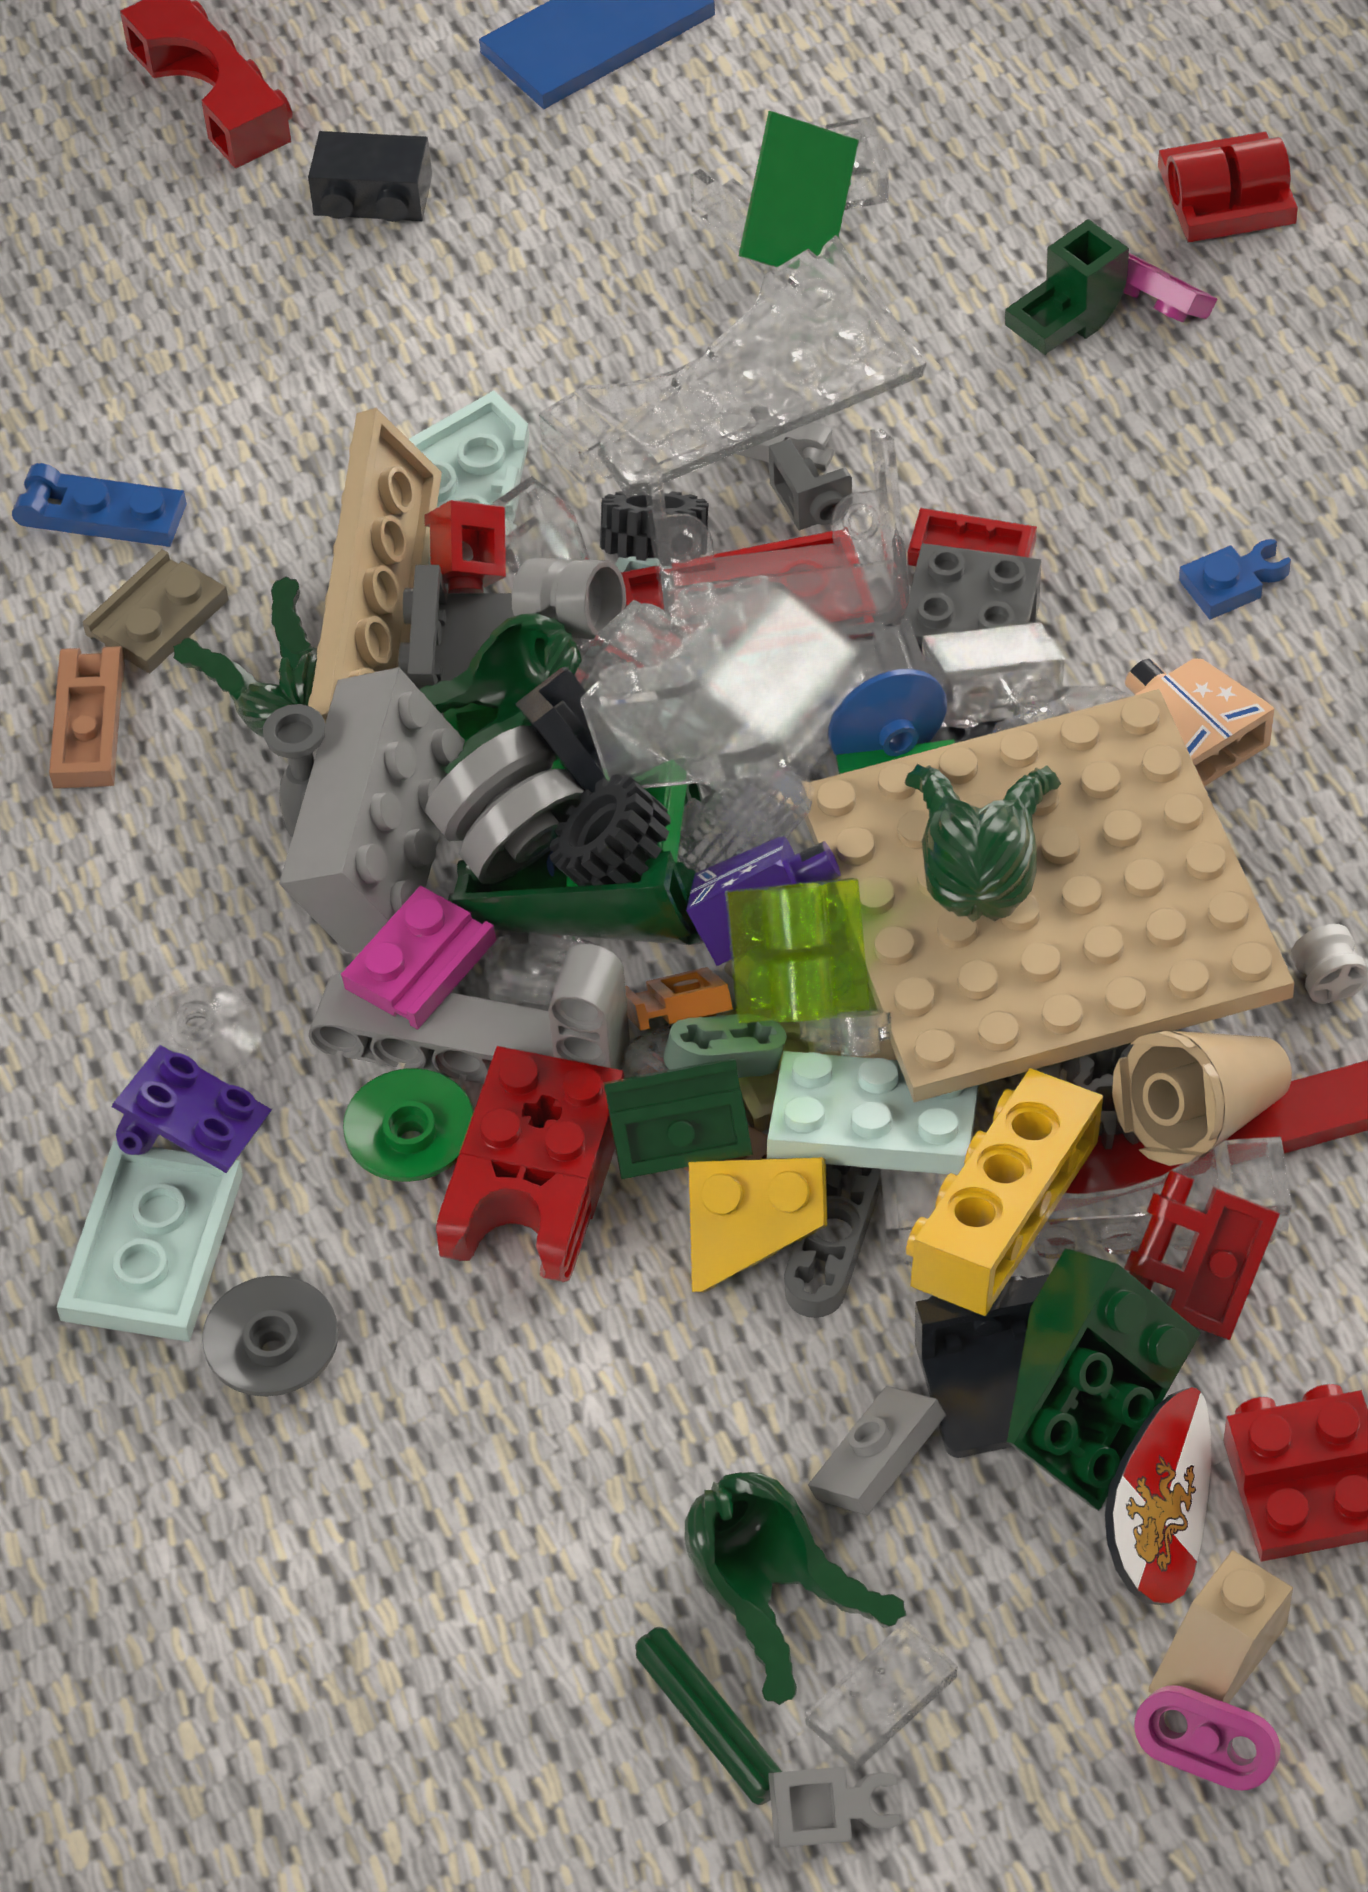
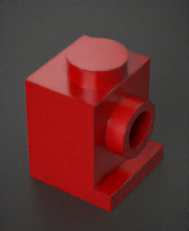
M450 500L424 515L425 527H430V565L440 566L444 583L448 584V593H484L485 587L506 577L505 507Z

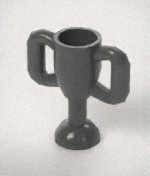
M302 704L287 705L277 709L267 718L263 725V737L269 749L276 755L285 757L288 760L289 765L280 781L279 804L285 828L291 837L294 834L315 761L313 752L320 747L325 738V721L320 712Z

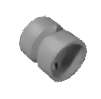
M532 558L527 559L520 566L515 576L512 589V610L514 616L538 613L556 619L564 625L567 633H571L573 639H610L618 631L624 617L626 588L623 576L618 567L609 560L579 559L569 562L566 559Z

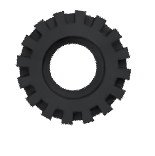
M632 490V493L619 491L615 492V495L607 494L602 498L600 548L610 555L618 554V557L621 558L634 556L636 560L646 561L647 558H654L657 562H667V558L682 561L686 560V557H700V554L704 555L707 550L709 503L703 498L697 499L698 496L692 494L682 496V492L676 491L662 493V490H652V492Z
M615 774L611 776L609 782L605 778L596 782L595 792L591 793L587 789L579 796L582 802L577 808L573 805L565 812L569 817L567 822L558 823L554 832L559 837L551 840L549 849L553 851L550 855L551 861L578 886L633 883L632 876L636 872L642 876V873L649 869L645 862L649 857L654 859L658 857L662 849L657 846V843L666 841L669 831L665 828L671 824L670 816L667 814L668 810L631 776L625 774L622 777L620 774Z

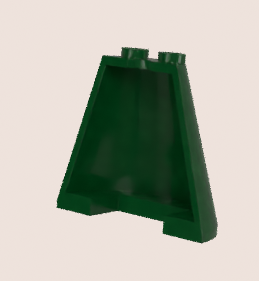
M690 754L675 756L689 769L676 864L671 851L661 852L656 859L649 857L645 862L649 869L642 873L641 882L566 887L568 876L557 867L555 868L554 876H551L547 870L546 862L550 850L517 874L494 884H482L464 860H459L457 863L458 878L454 893L449 894L448 901L470 912L472 919L481 924L485 921L489 922L494 926V930L681 945L704 943L686 910L695 873L715 865V861L713 858H709L706 852L707 839L704 831L710 829ZM659 762L657 764L651 765L649 767L643 768L641 770L635 771L627 775L634 777L662 762Z

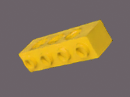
M1029 1068L1015 1091L1006 1089L997 1103L993 1123L986 1133L980 1130L976 1132L967 1149L963 1168L958 1175L953 1173L947 1175L938 1192L934 1211L928 1219L922 1216L918 1218L910 1232L906 1245V1255L913 1257L910 1287L986 1316L1096 1146L1103 1095Z

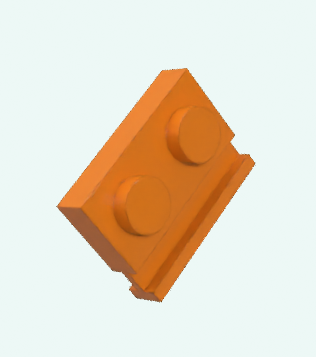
M708 967L646 981L647 991L634 993L627 985L625 986L628 1018L640 1031L650 1029L648 1019L662 1016L669 1024H672L682 1019L717 1016L716 1013L733 1010L728 984Z

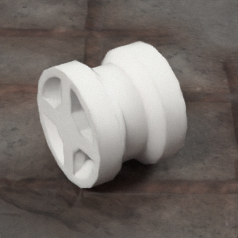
M1328 924L1317 927L1298 939L1291 949L1290 957L1299 972L1307 975L1305 987L1313 1002L1327 1004L1351 997L1359 992L1368 982V967L1361 956L1353 953L1355 941L1348 928L1343 925Z

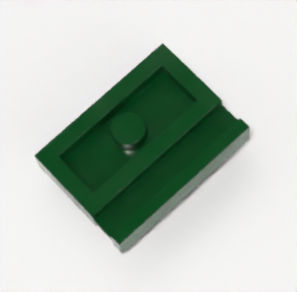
M734 1058L603 1082L621 1179L689 1167V1162L722 1161L753 1155L737 1074V1065Z

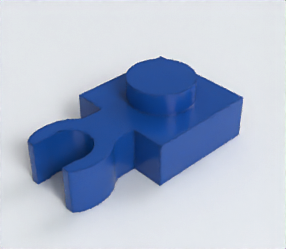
M1266 539L1257 543L1250 553L1241 557L1233 546L1230 545L1180 566L1179 581L1208 619L1211 620L1260 599L1263 587L1261 582L1272 583L1285 579L1290 573L1291 559L1287 557L1275 563L1265 561V559L1276 556L1277 541L1275 539Z

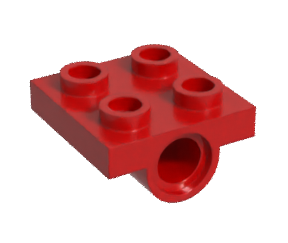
M1265 131L1159 150L1158 168L1187 243L1296 224L1298 206L1290 189L1291 173L1288 153L1280 137L1269 138Z

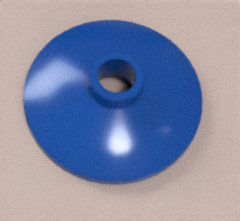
M898 669L874 676L853 689L834 711L828 727L830 747L835 755L881 749L889 756L905 754L913 749L916 744L929 743L936 735L945 719L947 711L946 694L940 683L932 675L924 671Z

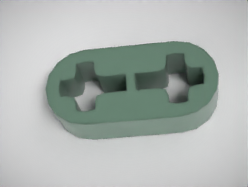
M745 1013L682 1019L671 1026L663 1060L667 1068L671 1070L734 1058L736 1060L738 1078L771 1074L778 1069L787 1035L785 1029L778 1022L760 1014Z

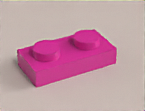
M1129 253L1128 276L1123 293L1138 298L1140 291H1143L1157 298L1153 307L1155 310L1183 323L1187 315L1206 319L1211 314L1218 300L1217 298Z

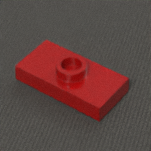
M920 508L907 551V565L917 566L922 543L1032 558L1036 543L1037 526Z

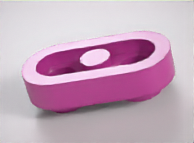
M1171 1685L1155 1690L1140 1705L1135 1716L1134 1729L1136 1738L1142 1749L1149 1756L1162 1763L1233 1790H1250L1260 1786L1272 1774L1279 1762V1738L1274 1728L1264 1718L1183 1686ZM1176 1710L1182 1713L1187 1720V1730L1181 1733L1170 1730L1164 1720L1166 1711ZM1242 1736L1250 1739L1255 1745L1256 1756L1252 1759L1239 1757L1232 1746L1233 1738Z

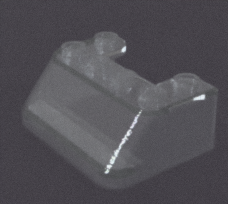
M761 575L746 578L729 587L714 588L713 583L703 582L681 590L678 593V599L671 605L669 611L675 625L689 626L691 634L681 640L682 645L668 660L661 662L657 666L637 668L633 662H623L604 669L599 674L600 680L580 698V702L605 778L608 782L611 776L615 774H620L622 777L625 774L629 775L643 788L754 778L770 774L789 764L840 706L842 700L865 677L867 669L860 646L780 582H769L767 576Z

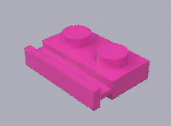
M420 885L341 973L344 987L346 990L394 1017L397 1014L409 1020L410 1026L418 1030L496 942L494 926L487 921L481 924L472 919L471 913Z

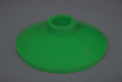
M398 1069L375 1077L356 1092L345 1111L343 1133L351 1156L369 1173L391 1181H419L436 1176L457 1162L474 1112L465 1091L449 1077L427 1069ZM409 1131L421 1133V1135L411 1139L400 1138Z

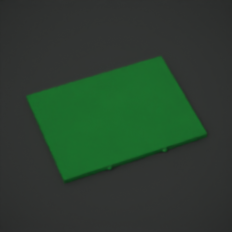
M768 111L738 256L820 282L829 283L837 243L840 240L839 234L847 195L851 186L850 181L859 139L774 111Z

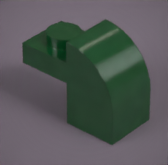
M1090 219L1085 220L1047 247L1046 281L1005 309V326L1044 355L1075 333L1087 339L1105 324L1122 297L1128 276L1129 248Z

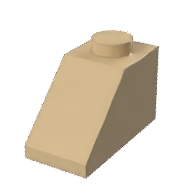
M1232 1550L1192 1602L1149 1686L1148 1692L1153 1693L1159 1688L1177 1685L1229 1704L1286 1628L1293 1587Z

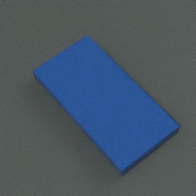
M550 0L479 38L480 53L542 109H546L715 15V1Z

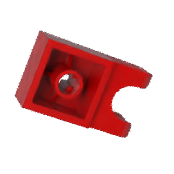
M501 1046L496 1047L438 1215L436 1233L440 1257L457 1261H470L480 1241L495 1227L505 1224H521L532 1228L538 1234L536 1248L542 1262L539 1275L544 1279L559 1282L570 1280L590 1219H593L615 1151L603 1082L624 1079L623 1070Z

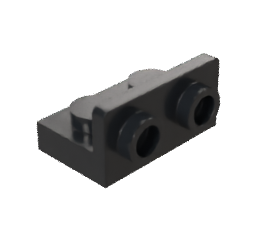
M560 668L515 703L530 724L553 750L562 766L570 771L585 791L588 789L593 793L595 792L596 782L603 778L609 782L612 775L620 774L623 776L637 765L635 755L568 668Z

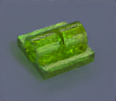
M857 878L725 891L736 1015L739 1024L770 1020L774 1022L811 1021L835 1017L839 1013L870 1010L859 881Z

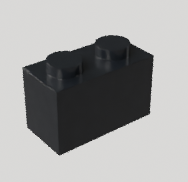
M319 131L308 175L313 215L329 216L335 219L347 217L384 219L389 222L401 220L423 221L432 179L428 137Z

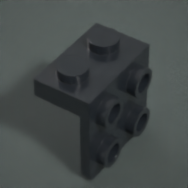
M1049 1274L1032 1278L1024 1276L1010 1277L986 1316L935 1296L915 1302V1347L929 1395L938 1400L946 1414L938 1426L945 1450L950 1456L963 1458L1013 1447L1007 1442L1030 1309Z

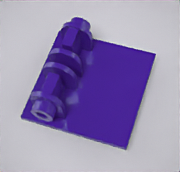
M162 1045L157 1047L111 1106L124 1114L116 1129L117 1143L124 1153L128 1155L145 1154L153 1147L157 1137L161 1135L224 1173L229 1171L272 1111L269 1107L255 1100L253 1095L244 1088L227 1084L201 1069L187 1055L172 1052Z

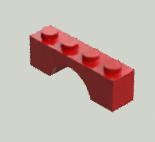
M142 0L120 10L127 49L153 78L177 75L201 79L214 86L201 100L207 136L235 169L291 142L288 121L292 119L293 113L286 96L279 89L273 90L264 81L260 69L253 60H245L239 54L231 37L225 30L218 31L213 26L204 8L198 1Z

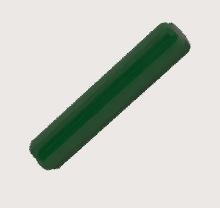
M655 1627L648 1634L640 1637L635 1644L638 1661L752 1803L763 1805L770 1801L768 1773L782 1772V1770L666 1628Z

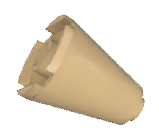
M1155 1031L1136 1038L1131 1043L1133 1047L1130 1049L1127 1057L1118 1060L1113 1074L1112 1097L1118 1122L1124 1132L1129 1133L1133 1131L1146 1147L1139 1149V1151L1148 1159L1168 1166L1189 1163L1205 1156L1282 1098L1290 1087L1292 1069L1285 1050L1280 1044L1268 1037Z

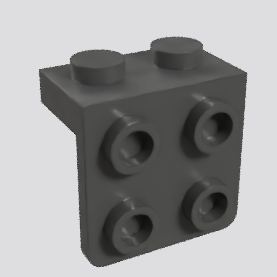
M922 543L902 623V636L904 640L909 643L1008 657L1018 656L1024 648L1029 622L1036 623L1040 603L1041 559Z
M415 565L414 588H405L403 592V619L406 625H411L410 642L400 643L399 668L418 689L426 685L433 686L443 680L450 681L468 669L471 660L483 643L490 637L491 632L507 618L514 617L512 593H447L439 565Z

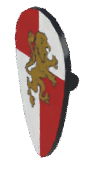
M1193 1387L1168 1395L1152 1410L1128 1447L1108 1487L1109 1491L1104 1516L1107 1545L1115 1570L1127 1589L1146 1604H1171L1185 1594L1194 1577L1202 1544L1211 1473V1431L1205 1398L1197 1388Z

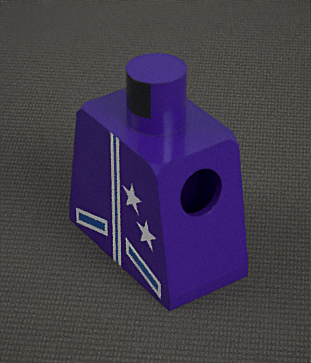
M785 836L777 837L695 873L686 911L716 966H719L809 917L812 909L813 889L840 877V868L833 852L825 841L795 855Z

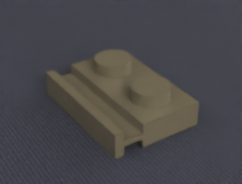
M161 549L83 621L85 635L91 639H98L105 644V647L121 646L124 652V659L150 674L174 652L173 646L180 644L183 639L189 638L229 600L227 588L183 561L179 564L170 559L167 551Z

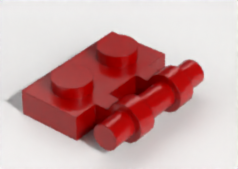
M1170 1170L1161 1193L1154 1192L1146 1210V1212L1152 1214L1138 1251L1131 1249L1124 1269L1129 1271L1133 1277L1150 1291L1154 1282L1173 1289L1167 1302L1169 1307L1192 1326L1230 1340L1280 1213L1214 1186L1204 1211H1200L1186 1205L1195 1179ZM1177 1225L1195 1232L1181 1268L1163 1261Z

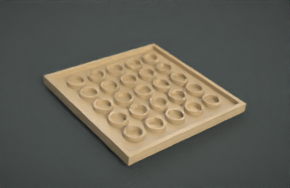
M1160 689L797 785L798 803L814 845L825 841L839 865L841 876L829 881V884L913 1102L1027 1072L1029 1068L1037 1069L1132 1043L1139 1036L1155 1031H1175L1293 998V978ZM917 764L923 767L930 765L932 768L939 769L950 780L953 790L960 800L978 808H982L996 800H1003L1007 790L1035 768L1042 769L1048 765L1056 773L1061 785L1058 789L1051 790L1043 795L1042 801L1037 805L1036 812L1032 815V827L1037 845V873L1033 888L1027 898L1010 916L993 921L982 915L978 920L972 922L967 916L958 917L954 912L947 911L927 891L922 838L929 819V810L926 809V802L923 801V793L918 789L906 786L904 783L908 773L913 771Z

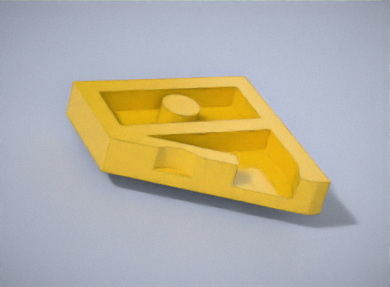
M825 1158L689 1162L692 1292H707L715 1288L720 1282L750 1266L753 1267L775 1255L777 1251L796 1241H801L827 1226Z

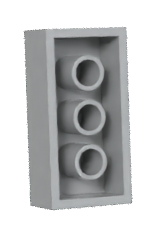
M399 667L339 679L337 681L325 723V738L317 750L279 882L295 901L349 953H360L420 885L426 888L441 832L426 814L425 808L428 798L447 775L445 772L446 766L458 758L459 753L463 751L465 742Z

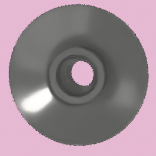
M287 1276L258 1277L240 1283L227 1291L210 1310L202 1333L205 1358L216 1377L225 1385L238 1392L263 1397L291 1393L311 1383L326 1369L333 1358L338 1343L337 1319L328 1299L309 1283ZM270 1341H280L285 1344L277 1350H261Z

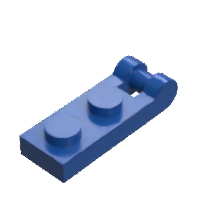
M36 463L29 468L24 480V486L27 491L17 498L12 510V517L19 525L25 527L171 547L187 503L184 490L62 474L51 465ZM49 498L62 500L61 505L48 503Z

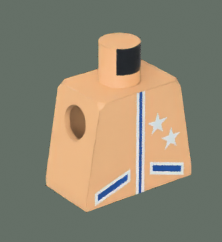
M1144 659L1130 670L1125 679L1126 687L1135 695L1160 689L1204 787L1270 745L1274 708L1204 659H1191L1169 674H1166L1153 660Z

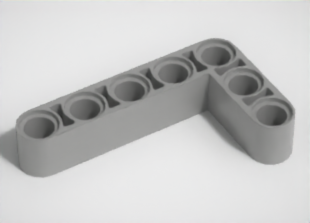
M594 944L574 945L567 951L548 1011L450 993L418 1030L410 1026L409 1020L397 1014L394 1017L346 990L341 973L328 979L309 1030V1039L316 1048L326 1054L336 1055L337 1050L344 1051L342 1057L392 1067H397L400 1062L405 1063L403 1069H427L454 1079H459L460 1074L467 1075L465 1081L484 1084L497 1046L622 1070L630 1046L624 967L621 960L604 947Z

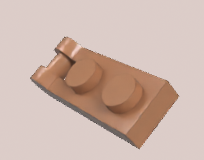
M121 646L103 647L102 653L82 654L80 648L60 650L49 770L53 788L114 786L121 690L125 672L124 652Z

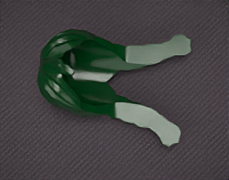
M287 576L281 580H276L271 588L273 600L271 623L275 628L277 640L280 642V655L282 657L278 671L280 675L279 685L257 682L253 675L248 673L244 667L231 661L221 653L211 652L207 648H202L196 640L191 638H185L180 644L173 646V658L184 667L195 668L197 671L204 672L210 680L217 681L223 692H229L234 700L236 712L247 727L251 728L254 733L263 737V725L274 711L287 705L302 704L308 706L309 697L312 694L317 662V648L312 647L307 641V634L302 628V621L296 613L295 605L300 596L299 583L296 579H290Z
M538 613L520 614L507 618L491 632L490 637L477 651L466 671L450 681L443 680L433 686L426 685L419 689L440 713H444L449 709H459L470 703L499 708L497 720L487 724L467 740L458 758L446 766V774L478 747L499 734L518 726H532L515 703L560 668H568L580 682L583 675L581 654L577 649V643L572 639L571 633L566 632L562 623Z
M917 764L914 770L908 773L904 783L906 786L918 789L923 793V801L926 802V809L929 810V819L922 838L927 891L947 911L954 912L958 917L967 916L972 922L978 920L982 915L993 921L1010 916L1027 898L1033 888L1037 873V845L1032 827V815L1036 812L1037 805L1042 801L1043 795L1051 790L1058 789L1061 785L1056 773L1048 765L1042 769L1035 768L1010 787L1003 800H996L982 808H978L961 801L954 792L950 780L939 769L932 768L930 765L923 767Z
M755 1472L728 1474L718 1483L713 1482L711 1490H704V1494L697 1497L692 1503L685 1519L684 1538L688 1556L706 1591L726 1610L736 1616L737 1623L745 1631L747 1642L754 1649L757 1660L765 1666L767 1676L762 1688V1694L767 1702L773 1701L781 1705L787 1700H792L797 1692V1686L792 1675L790 1647L785 1642L782 1631L776 1624V1615L769 1606L773 1584H802L806 1590L815 1594L823 1602L836 1605L844 1612L861 1614L863 1617L871 1620L875 1619L882 1628L896 1625L898 1619L907 1615L904 1608V1600L894 1594L881 1595L875 1591H868L864 1584L852 1577H847L841 1567L827 1560L823 1551L815 1544L806 1518L796 1500L778 1480Z

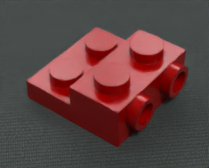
M1324 1384L1306 1392L1301 1402L1276 1406L1272 1398L1257 1397L1243 1402L1236 1408L1235 1414L1226 1416L1223 1442L1260 1562L1368 1541V1408L1362 1390L1343 1393L1339 1385Z

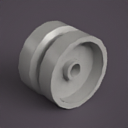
M518 726L499 734L478 747L441 780L428 798L425 808L426 814L448 841L464 840L459 855L482 884H494L507 879L530 866L551 850L549 849L551 840L559 837L554 832L558 823L567 822L569 818L565 812L571 805L577 808L582 802L579 796L585 790L568 769H551L556 756L533 726Z

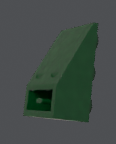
M1065 1248L1030 1309L1007 1442L1087 1505L1100 1511L1108 1497L1109 1484L1114 1478L1124 1454L1149 1414L1163 1401L1201 1332L1119 1264Z

